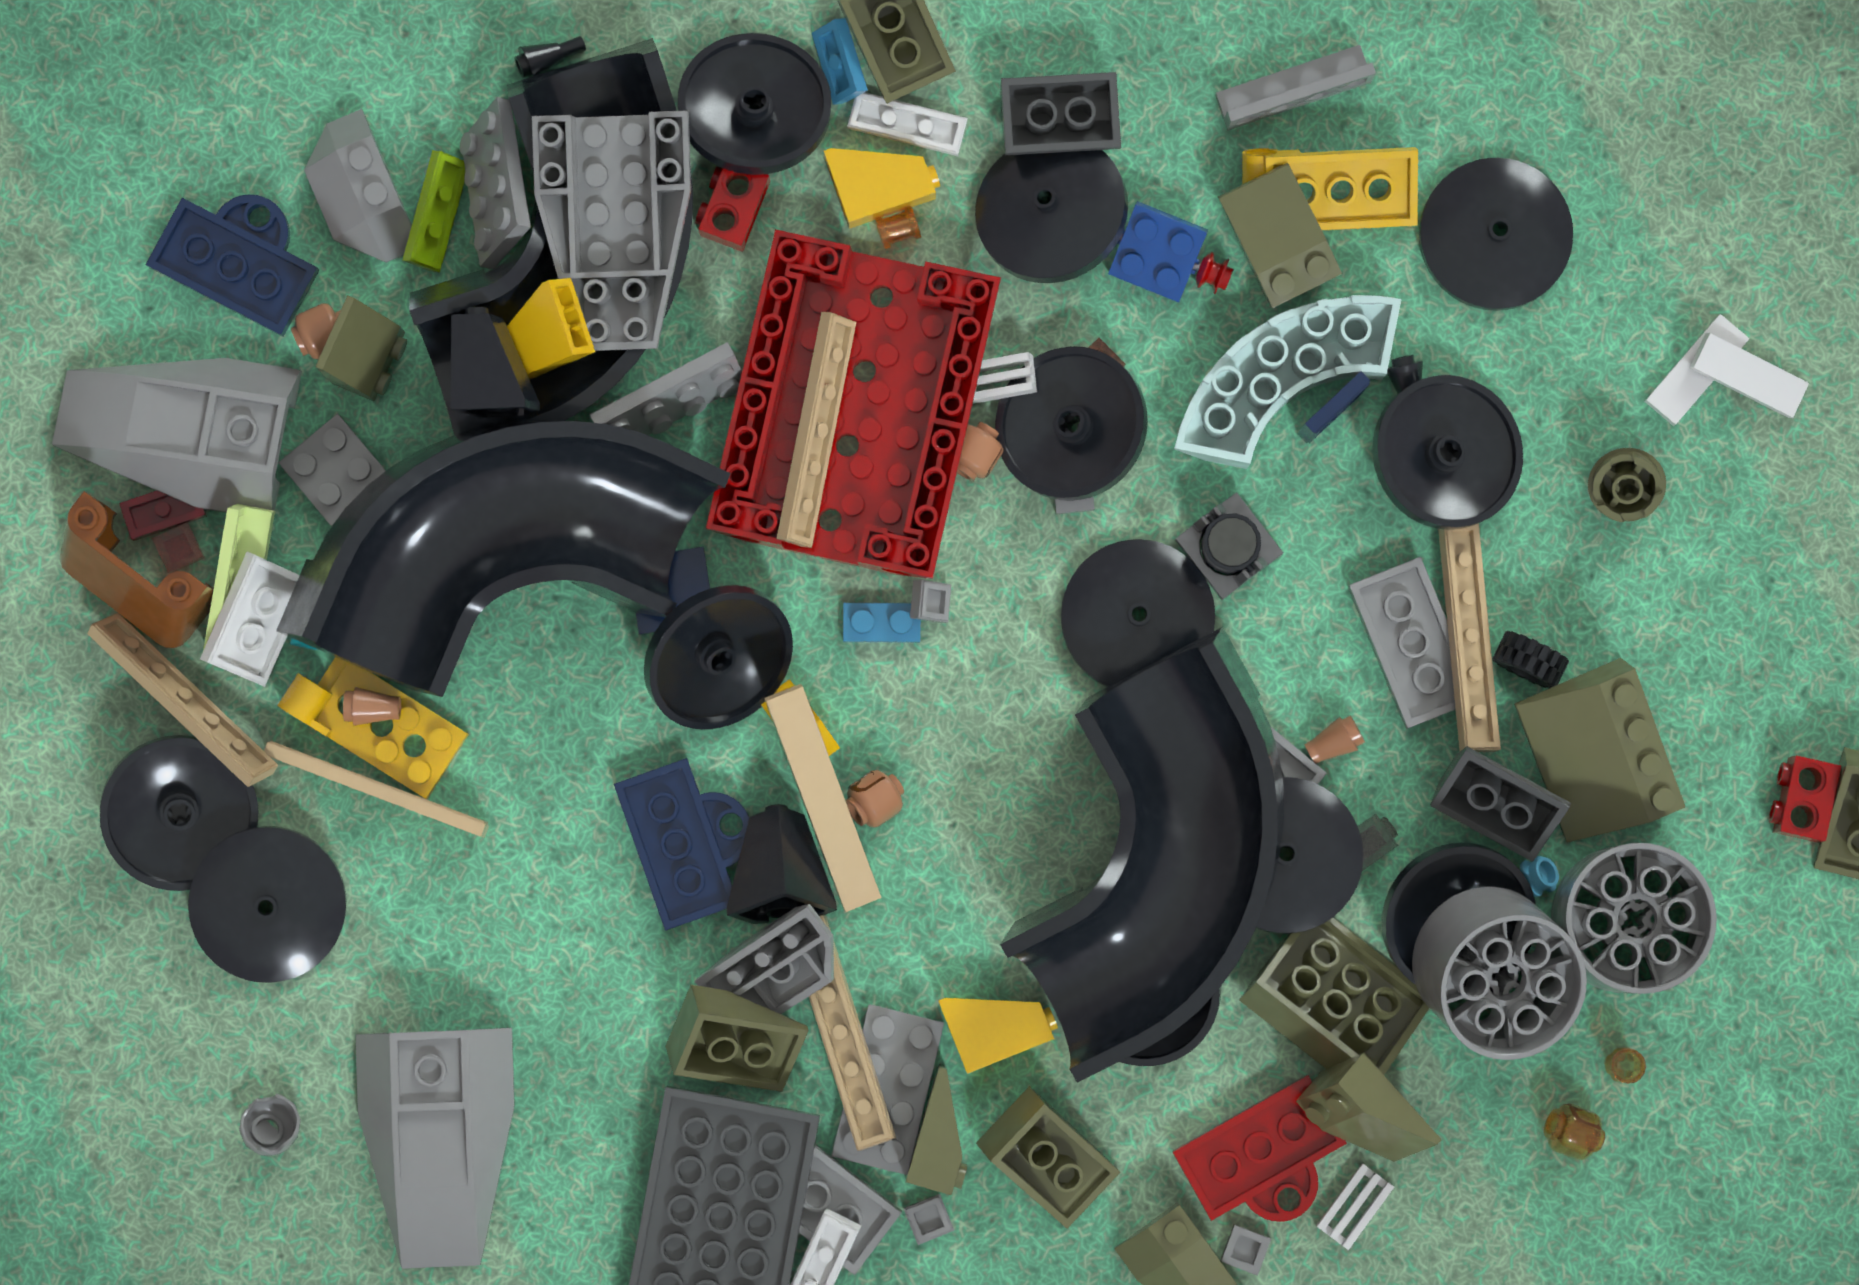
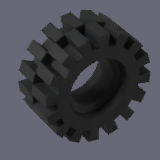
M1513 631L1505 632L1492 658L1493 662L1507 671L1548 689L1559 684L1569 663V660L1565 656L1560 655L1561 653L1552 650L1550 649L1551 647L1545 644L1542 645L1537 640H1531L1527 636L1519 635Z

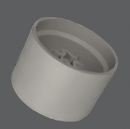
M1630 843L1614 846L1587 855L1566 873L1556 890L1551 909V919L1572 938L1582 955L1587 983L1596 988L1614 993H1656L1682 983L1702 965L1712 947L1716 932L1717 916L1715 902L1711 889L1701 872L1679 853L1650 843ZM1621 857H1634V880H1630L1626 875ZM1649 871H1654L1661 879V886L1655 893L1649 892L1644 886V877ZM1610 876L1617 877L1622 883V892L1617 898L1610 897L1605 891L1604 885ZM1675 880H1677L1683 891L1668 898L1666 893ZM1581 888L1600 899L1597 907L1575 902ZM1675 902L1681 904L1685 910V918L1678 925L1674 924L1668 916V910ZM1644 909L1636 919L1638 927L1627 926L1621 928L1628 919L1626 911L1637 912ZM1597 912L1603 914L1608 922L1606 931L1600 935L1594 933L1590 927V919ZM1653 915H1654V923L1651 922V918H1650V917H1652ZM1646 930L1650 931L1647 935L1640 937L1641 933ZM1673 930L1689 933L1686 945L1681 944L1676 938L1671 936ZM1660 939L1666 940L1671 947L1670 956L1664 961L1657 959L1653 950L1655 943ZM1602 941L1607 947L1591 962L1582 950ZM1620 944L1627 945L1632 952L1631 961L1626 966L1619 965L1614 957L1615 949ZM1641 957H1645L1651 978L1638 981L1639 963Z
M1480 887L1451 897L1429 916L1421 928L1414 946L1412 959L1413 977L1421 998L1465 1046L1480 1055L1494 1059L1515 1060L1540 1053L1551 1047L1567 1033L1582 1008L1587 978L1584 960L1577 945L1561 927L1533 902L1512 890L1499 887ZM1517 921L1512 940L1507 937V922ZM1537 943V947L1532 954L1524 953L1530 944ZM1465 945L1473 951L1468 956L1471 959L1470 961L1458 956ZM1519 971H1521L1522 974L1521 982L1518 981ZM1468 977L1466 986L1463 987L1464 981ZM1514 987L1516 990L1509 994V990ZM1463 998L1467 999L1465 1003L1454 1011H1450L1448 1003ZM1487 1008H1491L1490 1015L1486 1019L1479 1020L1480 1013Z

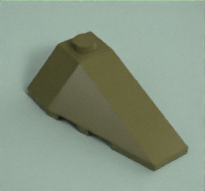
M1178 1203L1172 1205L1114 1248L1136 1280L1143 1285H1237Z

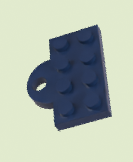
M250 194L241 195L229 200L218 210L216 215L181 198L145 264L154 271L284 337L319 272L316 266L287 252L290 243V227L281 209L265 197ZM259 207L267 208L270 212L268 223L261 227L253 226L250 223L252 211Z
M687 758L615 783L616 793L665 931L726 910L732 888L726 868L739 861L749 821V815L744 807L737 800L723 793L708 792L700 794ZM727 814H736L742 819V829L735 836H727L721 831L720 822Z

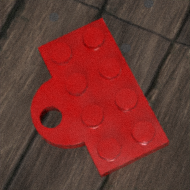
M1305 1075L1172 1151L1211 1221L1244 1202L1260 1217L1276 1222L1295 1219L1310 1208L1318 1191V1174L1314 1162L1346 1145L1347 1142L1322 1131L1307 1118L1305 1111L1296 1102L1312 1083L1309 1075ZM1285 1188H1293L1299 1195V1203L1292 1210H1283L1278 1205V1194Z

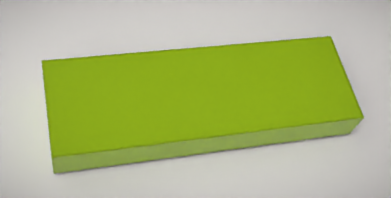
M432 150L402 261L428 271L440 273L465 183L466 171L464 160L442 151Z

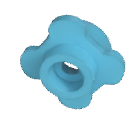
M1537 856L1533 862L1528 860L1521 862L1520 871L1529 882L1534 897L1541 896L1543 891L1550 893L1555 891L1559 880V873L1557 867L1550 859Z

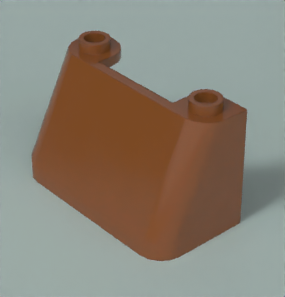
M84 491L68 513L60 553L62 568L156 643L166 648L182 646L209 614L214 588L207 583H202L185 571H175L168 574L158 587H155L112 553L113 549L121 541L113 530V520L117 513L105 503Z

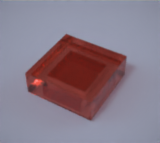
M188 522L152 538L169 574L205 558Z

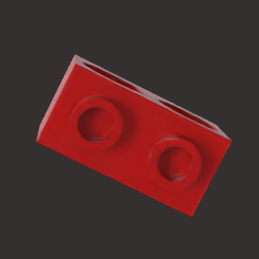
M716 167L709 184V188L714 190L709 204L702 202L695 220V224L700 225L698 229L700 236L743 252L770 185V175L742 174ZM735 179H743L749 184V187L744 194L733 195L727 190L730 182ZM721 214H729L735 219V223L730 229L722 231L715 228V219Z
M1797 755L1788 757L1787 763L1782 762L1777 774V785L1782 786L1779 801H1773L1769 813V823H1774L1772 833L1817 843L1826 842L1841 765ZM1803 769L1809 770L1814 775L1815 783L1810 790L1804 789L1799 783V774ZM1796 806L1802 808L1807 815L1806 824L1802 828L1796 827L1791 821V812Z

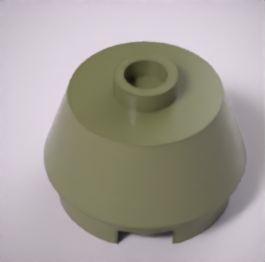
M1620 448L1610 451L1595 463L1588 479V492L1594 506L1608 518L1618 522L1635 521L1648 517L1660 505L1666 492V476L1660 463L1649 453L1636 448Z

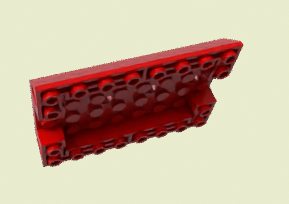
M775 229L720 469L731 474L726 487L714 492L706 529L742 541L895 575L933 579L1001 277L926 261L925 266H919L853 252L851 246L847 244ZM879 288H886L893 294L891 303L883 308L876 307L871 302L872 293ZM821 312H832L855 321L856 328L812 548L779 540L777 539ZM870 362L875 366L876 373L870 381L861 382L854 377L855 367L859 363ZM844 436H853L858 440V450L851 456H843L837 451V443ZM828 510L837 511L842 518L840 526L833 531L824 530L820 526V518Z

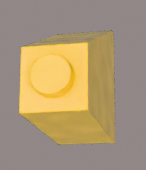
M836 148L824 150V158L849 229L935 200V188L941 187L934 165L927 167L923 156Z
M571 278L543 282L507 325L529 379L595 353Z
M943 998L938 1000L967 1074L1053 1040L1052 1031L1058 1029L1050 1007L1042 1009L1040 1002Z

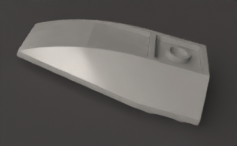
M689 111L649 112V115L578 118L572 115L532 116L534 193L558 279H572L595 351L658 349L691 194Z
M230 358L67 370L52 445L197 508L227 513L228 507L238 503L275 511L280 482L275 477L288 408L295 409L302 371Z
M512 1028L356 1034L358 1115L401 1268L481 1265L515 1107Z

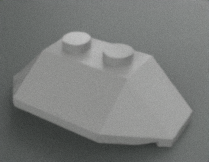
M363 109L327 123L304 171L334 241L386 263L403 256L412 224Z
M810 904L795 907L736 946L695 980V983L698 986L727 990L782 1014L834 979L833 934Z

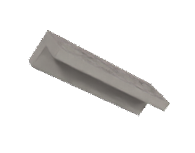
M1357 45L1216 92L1215 96L1228 131L1372 82L1376 71L1373 63H1366L1361 46Z

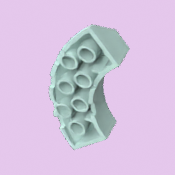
M1351 295L1350 297L1328 300L1326 298L1315 303L1290 309L1267 320V322L1238 340L1205 376L1189 403L1180 425L1174 449L1205 461L1247 469L1251 464L1255 446L1265 426L1285 404L1296 396L1324 383L1354 378L1360 371L1369 379L1382 380L1388 370L1401 299L1365 295Z

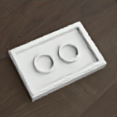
M246 552L200 660L265 687L287 637L276 630L300 575Z

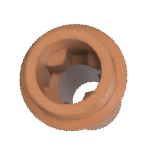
M355 687L354 691H345L343 699L344 722H353V725L357 726L391 719L400 720V696H390Z
M1350 715L1344 719L1341 717L1337 718L1314 739L1304 745L1313 762L1317 764L1330 758L1358 751L1357 746L1365 743V740Z

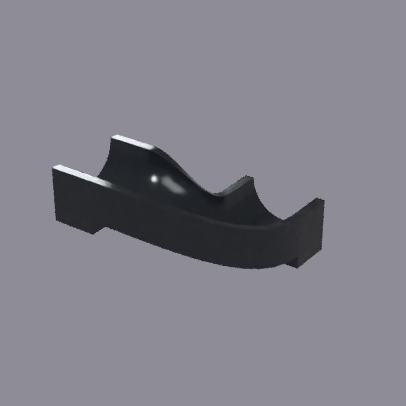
M653 38L507 84L508 98L533 173L532 116L572 115L578 118L649 115V112L677 111ZM692 175L691 194L664 318L670 309L679 286L689 249L693 218ZM536 198L530 220L531 228L525 233L512 255L501 265L486 273L482 269L410 292L409 311L414 325L419 329L433 364L454 435L482 427L512 422L565 421L591 406L612 389L636 364L646 350L595 351V353L530 379L540 403V412L527 413V410L524 409V416L478 418L451 410V315L466 314V308L485 307L489 308L490 314L503 318L507 326L543 282L558 279Z
M580 421L512 422L482 427L451 436L427 446L393 465L368 484L343 510L327 532L314 559H306L276 631L413 691L443 697L477 616L493 600L514 589L546 581L569 580L578 587L636 613L666 617L677 605L669 596L668 579L673 556L680 538L699 506L713 492L726 487L731 473L664 441L638 431L601 423Z
M1223 627L1089 696L1076 712L1075 716L1117 792L1120 805V827L1116 846L1108 866L1090 886L1085 889L1081 887L1015 921L1000 944L1007 958L1011 956L1016 957L1027 966L1050 1000L1067 1040L1071 1061L1069 1070L1077 1083L1148 1048L1173 1033L1207 1003L1239 962L1256 929L1273 885L1281 853L1284 827V784L1280 757L1271 726L1258 700L1260 693Z

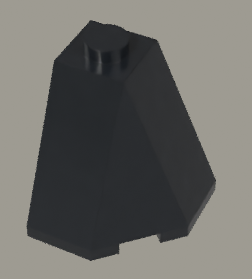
M468 307L466 308V314L451 315V410L478 418L524 416V409L527 410V413L540 412L539 400L504 319L490 314L489 308Z
M774 804L767 806L765 811L749 817L727 904V916L751 924L769 923V917L780 918L793 908L810 904L819 916L836 911V901L805 815L788 809L786 805Z

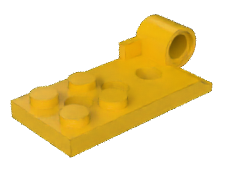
M1416 147L1301 153L1299 150L1255 148L1242 152V185L1285 163L1289 164L1298 184L1303 182L1311 184L1313 192L1307 202L1321 230L1418 226V149ZM1376 179H1385L1388 182L1386 194L1379 198L1371 197L1369 195L1370 184ZM1338 181H1347L1350 183V193L1348 196L1341 200L1333 199L1331 197L1332 186Z
M337 657L334 658L318 685L298 673L277 705L425 799L429 798L469 735L373 673ZM355 687L390 696H400V720H392V731L383 737L374 734L372 723L354 726L353 722H344L343 714L339 709V702L344 696L345 691H354ZM412 735H420L426 743L425 751L418 757H410L404 750L406 739Z

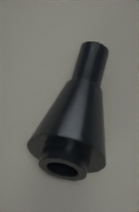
M581 36L560 44L549 43L519 46V55L515 56L514 59L521 77H532L550 71L563 62L564 58L586 51V46Z
M1414 355L1391 359L1392 367L1388 368L1387 374L1397 394L1409 385L1422 380L1423 360L1415 361Z

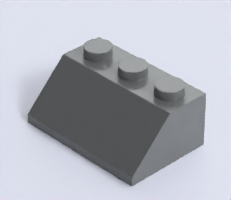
M1116 72L1001 78L1000 97L1005 155L1121 149Z
M1468 746L1453 758L1439 780L1430 804L1431 807L1532 862L1571 805L1567 800Z

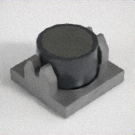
M1237 492L1222 504L1220 503L1215 506L1209 513L1202 516L1193 526L1175 539L1189 559L1202 572L1206 581L1221 600L1283 554V551Z

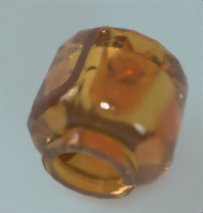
M1570 1103L1564 1104L1558 1109H1553L1545 1121L1544 1136L1547 1138L1549 1147L1557 1153L1576 1160H1585L1593 1152H1598L1604 1144L1605 1131L1602 1130L1600 1117L1593 1111Z

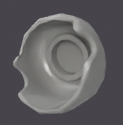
M276 1094L272 1097L255 1099L242 1114L239 1131L246 1147L259 1155L273 1156L287 1151L297 1140L301 1119L295 1104L284 1096ZM267 1120L273 1121L277 1125L278 1130L275 1127H273Z

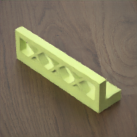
M238 503L227 508L204 648L246 552L267 560L275 515L274 510Z

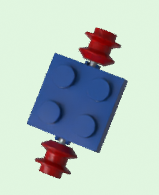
M1137 201L1126 230H1123L1117 242L1119 247L1108 274L1179 302L1191 273L1195 275L1196 270L1198 271L1195 277L1198 288L1208 283L1213 285V293L1216 294L1218 288L1226 290L1234 269L1227 266L1229 258L1222 264L1214 261V252L1204 256L1201 264L1199 263L1200 259L1197 257L1208 229Z

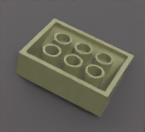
M1618 658L1514 704L1546 790L1571 803L1570 808L1559 823L1567 843L1650 823L1686 807L1636 669L1622 658Z
M1334 917L1310 930L1289 933L1239 999V1001L1327 1069L1364 1052L1383 1075H1385L1429 1010L1414 983L1405 977L1395 965Z

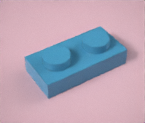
M846 18L834 19L812 32L821 67L830 87L833 105L846 103L868 91Z
M843 603V642L920 643L921 620L910 618L911 603Z

